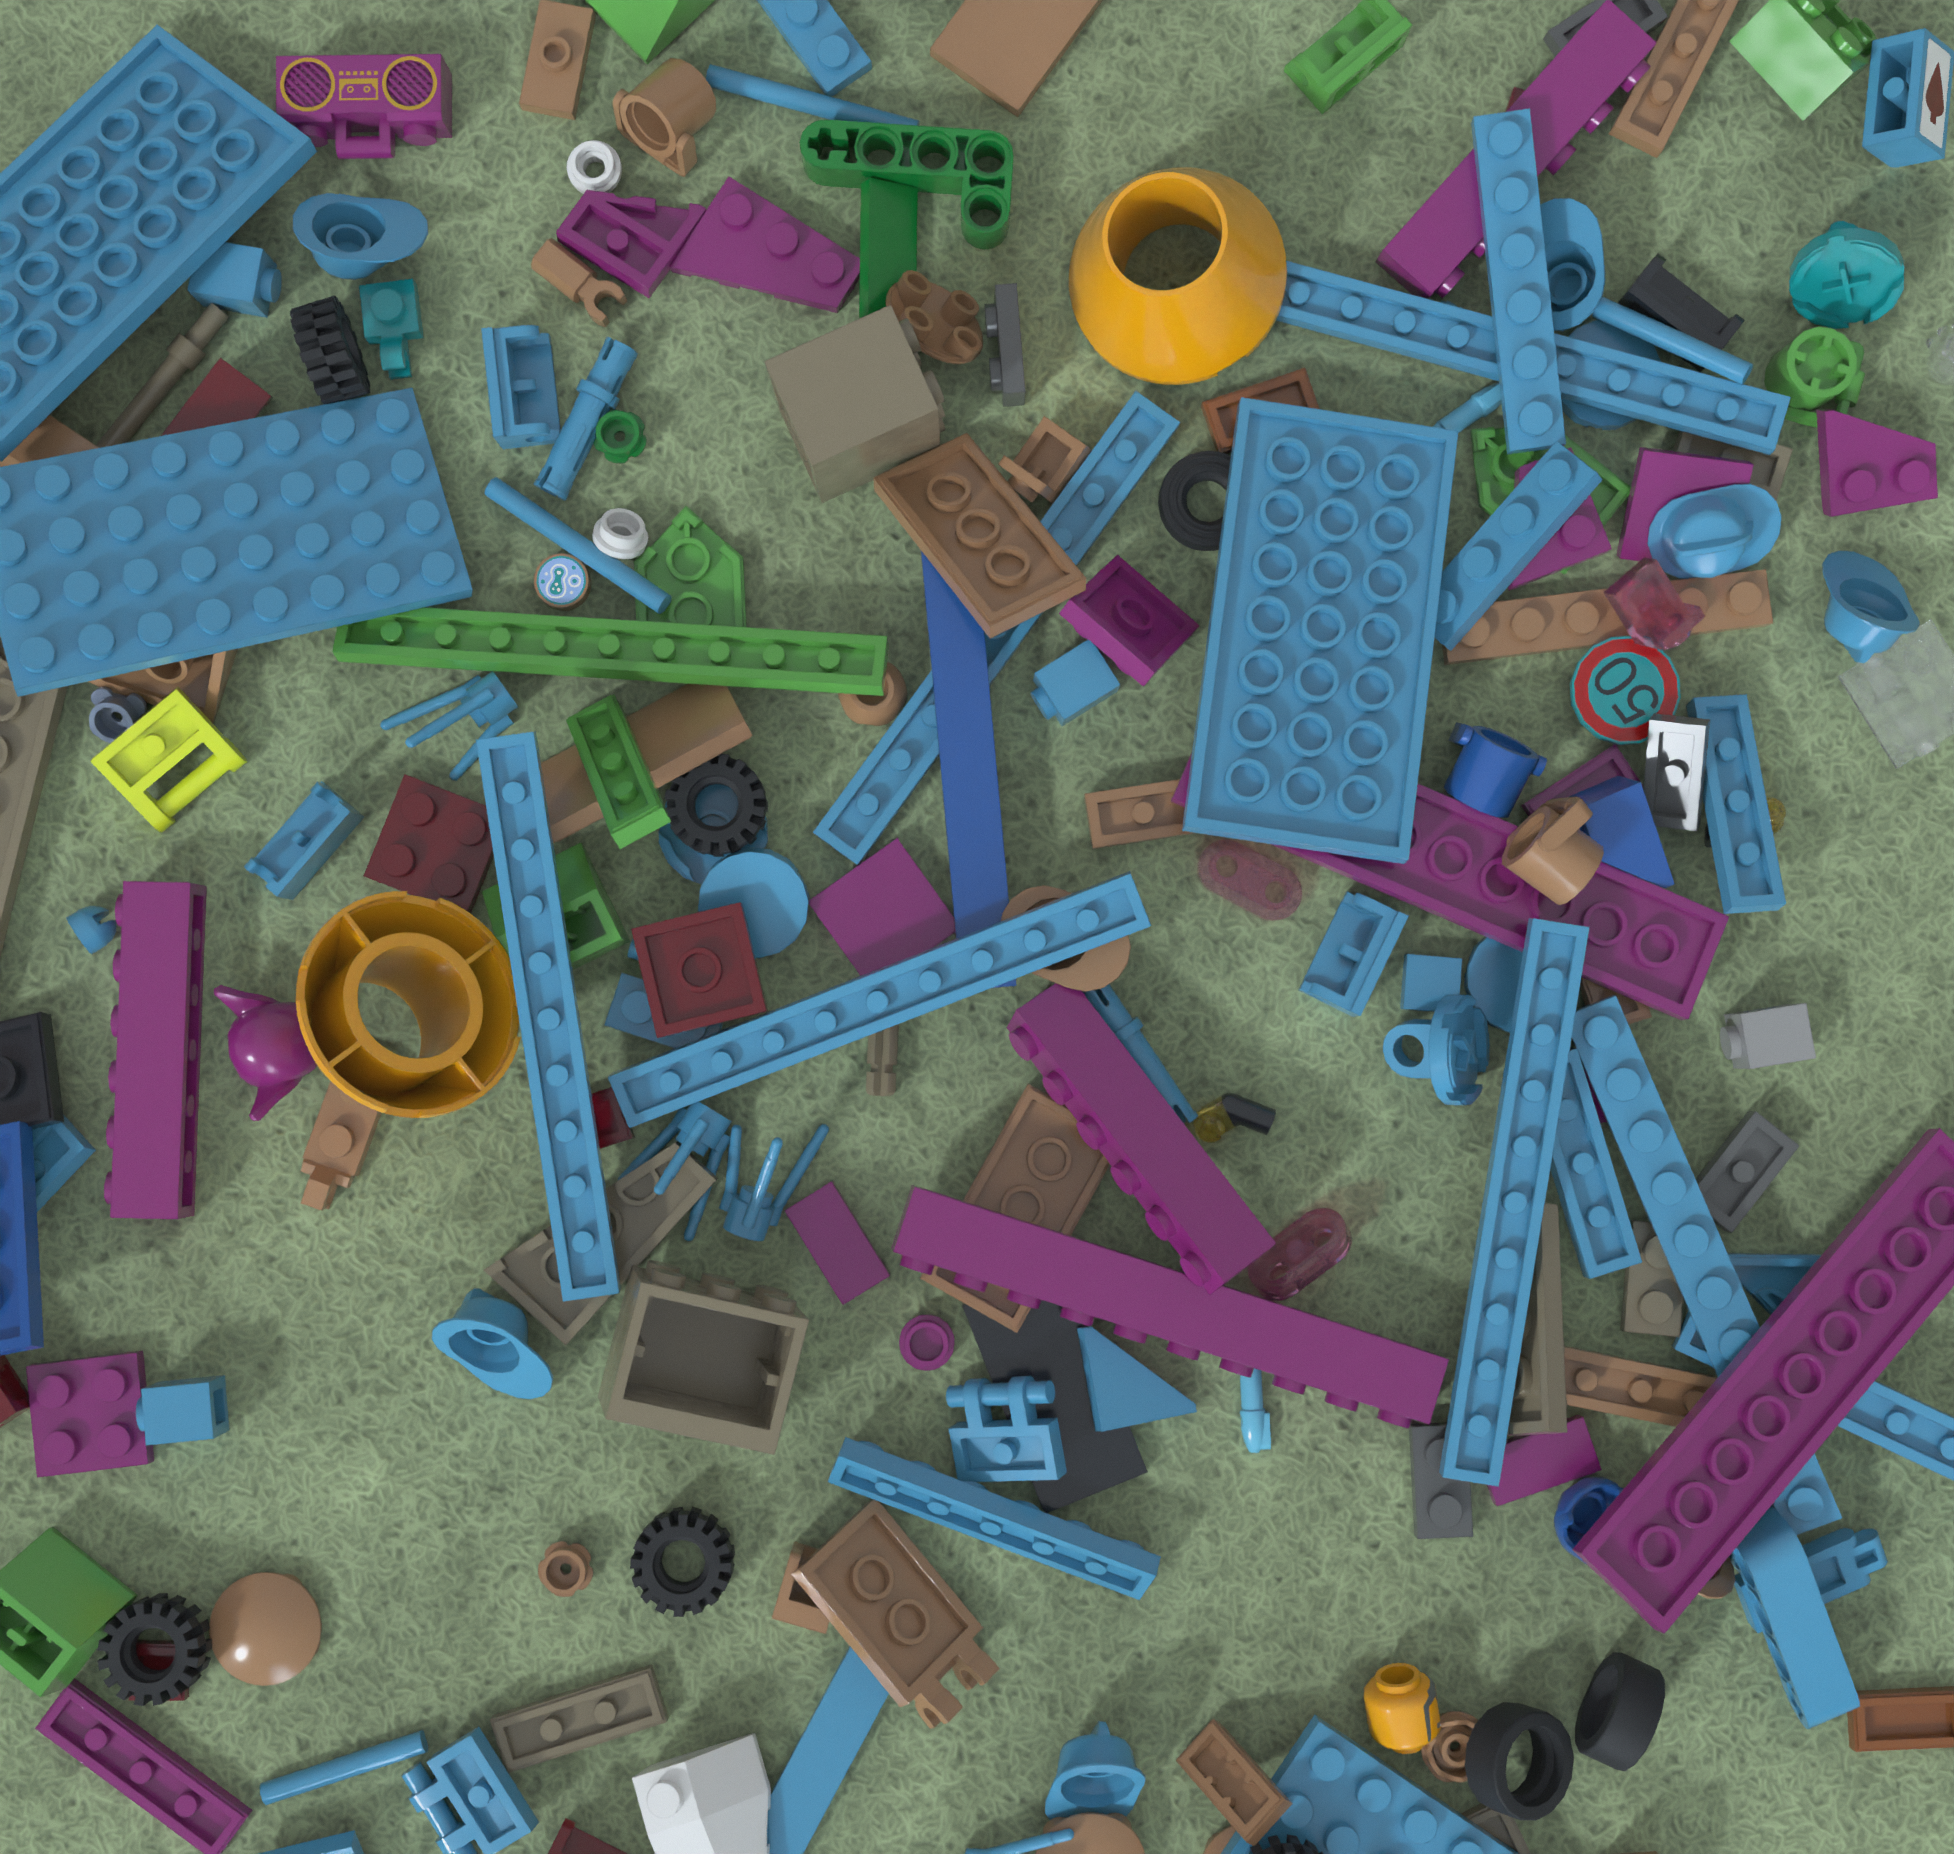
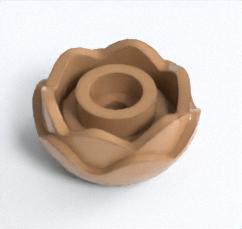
M887 661L884 696L838 693V697L846 715L855 723L883 726L894 720L905 705L907 687L900 671Z
M1445 1712L1440 1714L1441 1729L1438 1735L1421 1749L1422 1759L1437 1779L1448 1783L1453 1781L1466 1782V1747L1478 1719L1465 1712ZM1457 1741L1459 1743L1458 1748L1451 1750L1450 1744Z

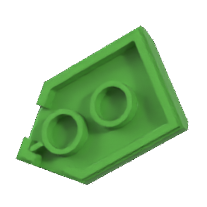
M1494 427L1471 429L1479 507L1491 516L1514 490L1516 470L1523 465L1541 459L1549 449L1507 454L1504 428L1494 429ZM1565 435L1566 445L1564 447L1566 449L1571 447L1574 455L1596 471L1603 479L1590 495L1604 527L1629 496L1631 487ZM1570 568L1564 569L1560 572L1566 574Z
M685 506L671 521L672 524L634 561V571L672 597L670 604L661 614H658L635 598L636 621L747 627L743 556L709 528L690 508Z

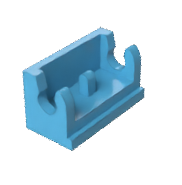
M536 325L494 329L493 327L481 328L493 438L502 449L554 444L561 431L551 336L549 333H539V326Z
M323 781L315 783L310 789V795L255 858L251 857L244 865L247 871L252 874L255 873L268 883L265 887L276 897L293 900L364 818L361 813Z
M1348 891L1345 892L1298 990L1352 1017L1361 1016L1409 916L1363 894L1356 892L1354 895Z

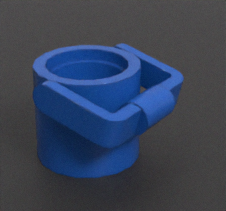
M1456 722L1448 741L1463 748L1444 784V789L1457 800L1480 812L1499 818H1508L1530 774L1540 776L1545 769L1547 758L1537 755L1535 751L1525 744L1499 731L1483 726L1471 727Z

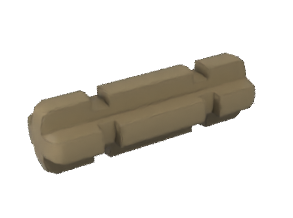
M899 1024L868 1036L867 1064H871V1072H866V1092L869 1095L892 1096L896 1091L897 1073H893V1065H897Z

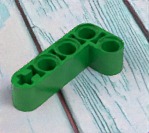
M818 120L808 125L802 132L799 143L804 171L808 178L816 184L829 187L861 189L862 182L868 178H875L916 187L918 192L961 195V230L969 244L982 250L993 249L1000 245L1007 237L1010 223L1014 155L1008 138L1001 133L980 129L841 120ZM823 147H832L833 150L830 151L829 159L821 160L818 158L822 154ZM849 147H855L856 163H849V159H851ZM880 149L887 150L894 156L885 165H874L866 159L871 152ZM929 153H939L948 159L944 166L937 169L927 168L920 161ZM991 156L997 158L1002 163V166L995 172L987 173L978 169L975 163L982 157ZM987 209L996 213L999 220L991 226L984 227L973 222L971 217L975 212Z

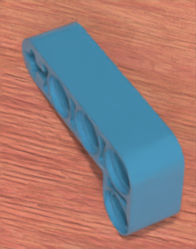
M1771 1505L1731 1553L1729 1558L1735 1569L1742 1576L1787 1698L1800 1722L1806 1729H1810L1860 1707V1701L1805 1551L1791 1526Z

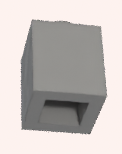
M1806 1003L1785 1004L1724 1014L1726 1026L1720 1029V1043L1724 1056L1728 1060L1732 1059L1734 1069H1754L1816 1058Z

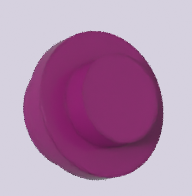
M922 1314L915 1316L905 1324L900 1334L899 1348L903 1358L909 1365L919 1370L930 1371L940 1368L950 1359L954 1350L955 1340L951 1327L945 1320L936 1315Z

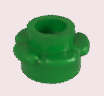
M609 411L597 423L594 446L599 452L604 453L606 460L616 464L626 463L630 457H638L644 451L647 443L646 436L643 435L645 425L641 418L632 412ZM623 432L625 439L617 441L615 439L617 433Z

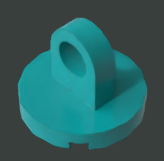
M1845 221L1834 222L1823 235L1812 239L1798 251L1790 267L1789 292L1795 309L1813 324L1828 328L1843 329L1849 328V323L1863 320V325L1876 321L1895 306L1904 290V259L1897 245L1879 232L1859 228Z

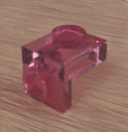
M1644 557L1603 592L1635 644L1663 651L1683 643L1690 636L1691 629L1705 617L1700 606L1682 602L1657 559Z

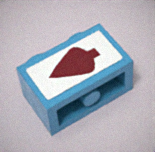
M1926 28L1872 40L1862 147L1890 167L1897 168L1945 158L1954 51Z

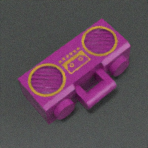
M441 54L276 56V113L308 136L314 147H323L328 144V139H335L338 159L395 158V134L398 139H403L406 143L417 146L433 145L437 142V138H452V73ZM379 132V136H352V133Z

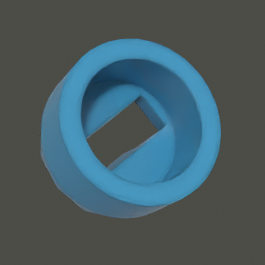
M88 906L66 917L74 933L90 954L105 947L114 938L116 933V920H110L102 924L99 923L100 920L109 915V910L101 906Z

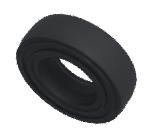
M1217 451L1196 452L1179 460L1166 474L1159 492V513L1167 531L1182 545L1199 551L1219 550L1223 517L1211 522L1197 519L1188 509L1187 494L1195 484L1202 481L1215 482L1226 491L1231 456Z

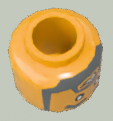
M1392 1663L1380 1668L1364 1687V1703L1370 1735L1378 1744L1392 1749L1399 1754H1413L1420 1751L1423 1746L1436 1738L1441 1729L1436 1685L1427 1674L1419 1671L1411 1664Z

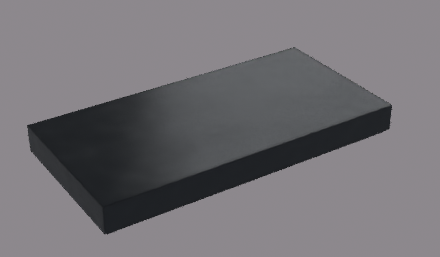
M1041 1300L1039 1309H1030L1018 1333L965 1303L962 1304L993 1383H1008L1015 1376H1031L1035 1381H1052L1054 1384L1055 1399L1053 1403L1036 1404L1035 1408L1037 1419L1058 1418L1067 1473L1058 1480L1032 1481L1045 1513L1148 1473L1130 1426L1103 1432L1095 1431L1077 1328L1089 1326L1060 1317L1062 1306ZM1002 1405L1007 1420H1012L1009 1405Z

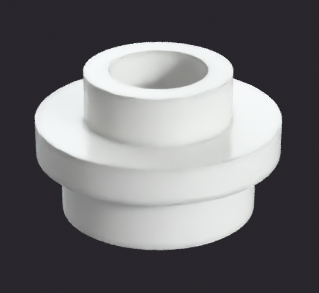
M591 140L581 143L571 152L567 161V173L572 185L582 194L586 190L609 193L618 185L621 179L622 164L617 152L610 145L602 141ZM593 162H599L605 166L602 175L596 178L589 177L585 173L588 165Z
M615 508L605 512L602 518L595 523L592 538L596 547L606 555L616 559H632L640 556L645 551L648 533L643 519L638 514L627 509Z

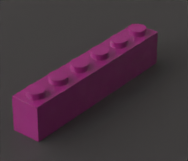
M1606 0L1506 111L1530 109L1537 178L1545 169L1554 176L1577 150L1569 143L1582 128L1591 134L1614 109L1607 102L1609 97L1619 86L1628 93L1651 67L1644 58L1657 42L1611 0ZM1474 148L1386 245L1375 261L1412 295L1429 299L1436 293L1443 299L1465 275L1458 266L1472 251L1479 258L1485 253Z
M123 881V894H119L116 899L115 919L117 925L121 927V949H117L114 954L113 975L114 979L119 982V1002L112 1009L110 1025L112 1035L117 1037L116 1060L111 1062L108 1074L110 1091L115 1093L114 1115L109 1118L106 1128V1141L108 1147L113 1149L112 1171L107 1173L104 1183V1198L106 1203L111 1205L110 1218L182 1219L194 1216L207 894V886L189 882Z
M1055 983L1015 1011L1006 1027L1010 1032L1009 1040L1014 1050L1022 1059L1026 1061L1031 1060L1043 1075V1085L1049 1096L1057 1104H1065L1078 1121L1076 1123L1077 1130L1084 1142L1090 1148L1101 1151L1112 1166L1111 1174L1116 1184L1126 1194H1133L1146 1211L1145 1218L1151 1230L1161 1240L1166 1241L1168 1239L1181 1256L1180 1265L1184 1273L1195 1285L1203 1286L1211 1295L1276 1244L1082 991L1069 989Z

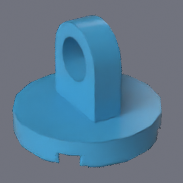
M1445 995L1437 1004L1432 1019L1407 1020L1391 1029L1383 1043V1053L1387 1064L1400 1076L1431 1079L1437 1097L1445 1105H1471L1483 1089V1084H1475L1478 1072H1486V1067L1489 1065L1487 1019L1481 1008H1473L1477 1000L1473 995ZM1404 1035L1414 1036L1423 1045L1424 1057L1421 1062L1412 1061L1404 1054L1401 1046Z

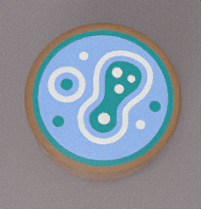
M558 553L548 556L538 565L534 575V587L538 596L549 607L560 611H569L582 605L588 598L591 591V577L587 568L578 558L570 554Z

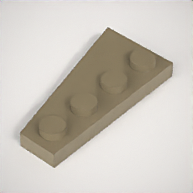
M678 1141L606 1188L621 1285L629 1277L631 1266L638 1267L718 1179L716 1175L690 1153L665 1192L661 1195L654 1192L655 1185L681 1146V1143ZM551 1226L484 1269L493 1280L564 1345H567L612 1296L605 1295L563 1302Z
M1545 1203L1507 1437L1567 1433L1565 1344L1562 1314L1563 1291L1561 1285L1558 1205Z

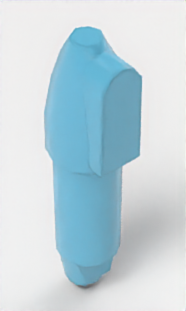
M1499 382L1484 387L1471 395L1468 401L1441 418L1433 427L1456 430L1459 433L1481 417L1488 416L1502 404Z
M1254 1368L1251 1378L1240 1375V1417L1242 1436L1250 1453H1259L1260 1450L1271 1449L1270 1413L1263 1408L1262 1371Z

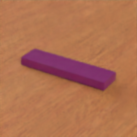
M75 1678L67 1688L63 1689L35 1728L204 1854H222L253 1811Z

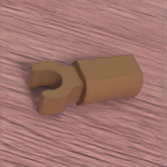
M553 238L548 239L532 259L531 269L573 302H584L590 318L600 326L607 327L610 323L607 316L598 309V303L602 298L612 297L623 306L627 302L620 286L608 280L598 281L597 273Z

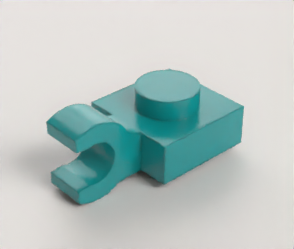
M412 278L359 285L364 336L370 345L380 344V360L383 371L388 370L390 380L412 377L408 340L424 338L416 282Z

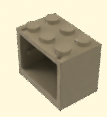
M891 305L764 361L777 406L822 503L871 482L873 477L940 446V433L946 430L942 420L945 417V413L941 404L945 400L938 381L932 370L922 373L920 369L922 363L918 354L921 351V347L915 331L908 318L898 321Z
M648 1260L646 1268L631 1266L598 1393V1399L605 1419L775 1455L809 1319L796 1306L797 1301L788 1298V1292L765 1285H756L754 1293L743 1291L741 1288L734 1286L735 1280L717 1274L703 1272L700 1281L686 1278L685 1275L680 1274L681 1268L664 1262Z

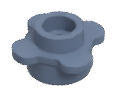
M99 687L91 695V701L95 707L89 715L90 730L101 740L111 743L142 716L147 709V704L136 693L125 696L113 693L108 687ZM114 712L121 713L122 720L116 718Z

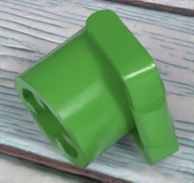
M1815 327L1802 332L1772 356L1765 369L1764 383L1767 391L1791 397L1784 419L1817 428V413L1811 411L1818 409L1835 397L1834 402L1837 404V412L1847 414L1849 407H1855L1865 377V373L1860 370L1864 357V348L1860 343L1849 341L1844 334L1833 328Z

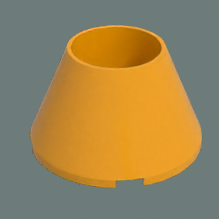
M1175 167L1146 173L1123 184L1109 194L1091 213L1082 227L1072 252L1069 267V294L1072 309L1083 334L1094 350L1105 361L1121 372L1139 380L1163 385H1182L1204 381L1218 376L1219 371L1234 364L1242 357H1248L1261 344L1273 327L1284 300L1287 284V262L1283 240L1278 226L1265 205L1250 190L1237 181L1217 172L1191 167ZM1170 225H1192L1206 230L1221 242L1219 251L1210 267L1199 278L1180 288L1171 290L1148 289L1133 283L1124 276L1127 261L1134 248L1147 235L1160 228Z
M391 891L367 896L341 909L329 919L316 933L303 956L296 983V1009L300 1030L320 1071L339 1089L357 1102L376 1111L398 1117L430 1118L457 1111L485 1095L498 1083L512 1063L521 1037L517 1036L519 1015L510 958L493 933L475 916L456 904L442 898L435 901L420 896L407 895V891ZM359 983H371L385 987L399 995L409 1005L417 1019L421 1033V1048L418 1058H409L395 1054L383 1047L372 1037L362 1021L358 1008Z

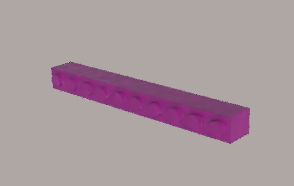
M911 1185L891 1247L894 1253L902 1255L899 1265L932 1275L934 1266L956 1272L953 1282L959 1285L985 1292L988 1283L1009 1289L1007 1300L1039 1309L1041 1300L1062 1306L1060 1317L1092 1327L1094 1318H1100L1115 1323L1113 1334L1143 1344H1145L1148 1334L1168 1340L1166 1351L1198 1361L1201 1351L1221 1357L1219 1368L1249 1378H1251L1254 1368L1274 1374L1272 1381L1274 1386L1304 1395L1307 1385L1327 1391L1324 1399L1327 1403L1357 1412L1359 1402L1379 1408L1378 1419L1408 1429L1412 1419L1430 1425L1449 1359L1435 1353L1225 1285L1209 1295L1203 1286L1195 1285L1184 1272L915 1185Z

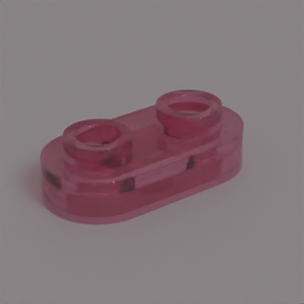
M1219 840L1213 842L1199 856L1197 874L1201 884L1213 894L1263 920L1278 921L1287 918L1300 905L1302 887L1297 876L1291 870L1236 841ZM1229 857L1234 861L1236 870L1233 876L1223 877L1218 873L1216 863L1219 858ZM1269 883H1278L1282 886L1284 897L1281 902L1272 903L1266 898L1265 889Z
M1328 1208L1311 1210L1272 1238L1276 1244L1248 1266V1276L1257 1291L1264 1298L1272 1301L1289 1299L1347 1255L1352 1245L1351 1231L1338 1212ZM1329 1240L1325 1245H1323L1322 1247H1320V1245H1321L1324 1241ZM1286 1273L1282 1277L1276 1279L1280 1274Z

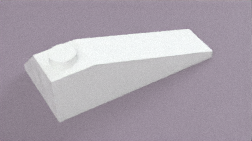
M755 1733L650 1765L632 1777L647 1835L655 1854H770V1844H767L768 1810L771 1809V1787Z

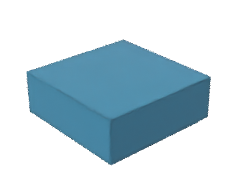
M1405 954L1400 1009L1435 1012L1437 1004L1445 995H1460L1462 958Z

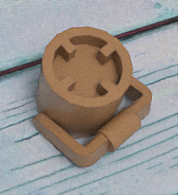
M669 58L632 91L628 92L625 89H620L616 93L612 104L618 131L641 150L682 177H685L697 163L695 139L693 136L714 117L717 109L716 98L712 88L702 73L690 63L677 58Z
M1565 797L1546 801L1508 836L1507 846L1502 856V865L1556 904L1562 905L1567 903L1594 876L1604 854L1603 846L1579 829L1592 817L1593 812L1580 797Z

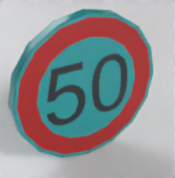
M1635 636L1611 637L1592 646L1576 663L1570 680L1571 706L1580 724L1596 738L1615 745L1640 744L1648 740L1649 719L1654 713L1675 716L1681 699L1680 678L1670 657L1654 643Z

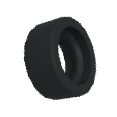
M1613 1652L1603 1660L1595 1671L1578 1710L1575 1725V1744L1580 1753L1620 1771H1627L1639 1761L1656 1732L1663 1710L1665 1679L1660 1670L1620 1652Z
M1502 1702L1488 1709L1474 1725L1469 1737L1465 1756L1468 1785L1477 1800L1488 1808L1518 1820L1536 1821L1550 1814L1566 1794L1572 1779L1574 1762L1571 1739L1562 1722L1550 1713L1521 1703ZM1528 1730L1533 1746L1532 1763L1526 1779L1516 1790L1510 1792L1505 1774L1507 1757L1513 1742L1523 1731Z

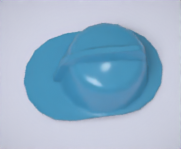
M326 193L312 196L299 204L293 214V231L299 242L312 252L317 264L324 271L341 279L356 280L368 277L387 263L412 255L422 247L428 236V223L421 211L407 202L392 199Z
M1554 198L1540 204L1553 327L1554 331H1564L1579 325L1595 311L1603 297L1605 264L1603 238L1597 217L1586 205L1574 199Z
M1732 484L1686 494L1669 501L1656 513L1650 524L1647 544L1653 561L1664 572L1681 579L1713 578L1758 563L1773 548L1780 534L1782 517L1776 500L1765 489L1752 484Z
M1836 551L1827 555L1822 563V569L1830 591V597L1824 617V625L1826 630L1844 645L1855 662L1865 663L1874 653H1882L1890 649L1902 634L1916 632L1920 625L1919 619L1912 610L1904 588L1891 571L1874 559L1853 551Z
M474 1288L466 1294L462 1305L457 1309L454 1317L439 1322L432 1330V1341L440 1351L458 1361L483 1383L497 1391L516 1398L534 1399L543 1397L552 1388L553 1375L549 1365L537 1352L528 1346L527 1318L523 1311L512 1303L497 1299L479 1288Z
M1098 1721L1090 1734L1068 1740L1062 1746L1057 1775L1045 1800V1814L1049 1820L1056 1817L1066 1818L1086 1812L1120 1813L1127 1817L1133 1809L1138 1795L1145 1784L1146 1777L1137 1768L1130 1745L1124 1739L1110 1735L1106 1722Z

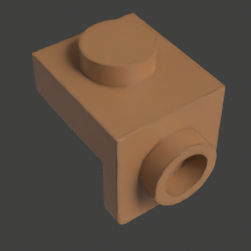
M1044 416L1015 459L1012 461L1004 455L998 465L1012 475L1007 481L1010 486L1033 503L1036 497L1041 495L1053 504L1092 450Z

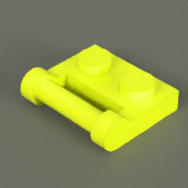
M176 687L97 753L90 762L156 830L163 833L176 822L173 816L228 770L236 772L247 763V759L179 687ZM202 742L214 753L159 800L146 790Z

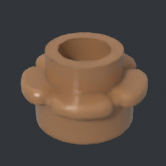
M565 1541L553 1543L545 1550V1559L540 1561L538 1565V1575L542 1584L554 1595L570 1597L578 1589L583 1590L589 1585L593 1577V1568L589 1565L591 1555L584 1546L579 1543L568 1545ZM562 1564H569L571 1566V1572H562Z

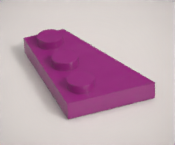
M729 176L670 265L673 273L689 277L694 275L718 281L721 285L737 289L742 287L774 295V298L835 313L839 312L860 280V258Z

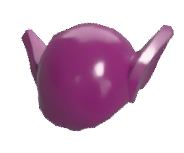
M219 985L214 988V995L237 1016L231 1024L227 1035L229 1058L239 1077L248 1084L257 1087V1095L249 1117L252 1121H260L280 1099L299 1084L302 1077L312 1072L317 1065L300 1030L296 1002H279L261 994L248 993Z

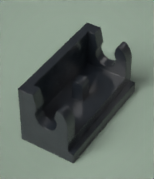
M1657 253L1622 296L1618 304L1722 350L1745 320L1738 314L1728 318L1663 268L1662 265L1667 259ZM1682 358L1684 361H1686L1699 372L1705 369L1700 365H1697L1691 361Z

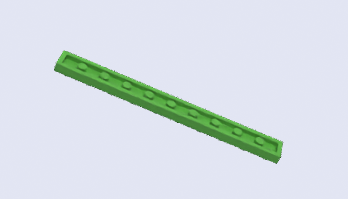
M420 608L338 626L332 652L338 662L884 696L889 643L888 637L881 635Z

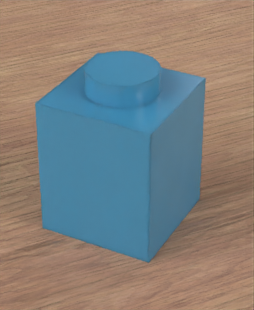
M225 242L190 276L187 291L203 307H208L210 303H213L220 310L267 318L270 302L275 303L279 299L282 277L280 270L277 269V264L264 249Z
M1086 640L1035 672L1033 682L1037 688L1031 691L1030 694L1047 720L1056 716L1061 726H1064L1115 694L1120 687V683L1096 645L1090 640Z
M225 1375L160 1381L141 1389L142 1397L138 1399L136 1405V1421L138 1428L141 1431H145L146 1446L214 1439L229 1431Z

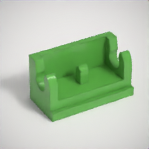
M1362 0L1353 11L1314 44L1286 64L1284 72L1320 113L1324 114L1403 47L1412 24L1406 17L1403 18L1388 0Z

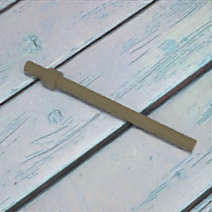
M210 303L184 336L178 333L165 349L170 354L98 441L96 446L102 448L128 443L188 368L194 371L206 354L202 350L228 320L229 316L213 303Z

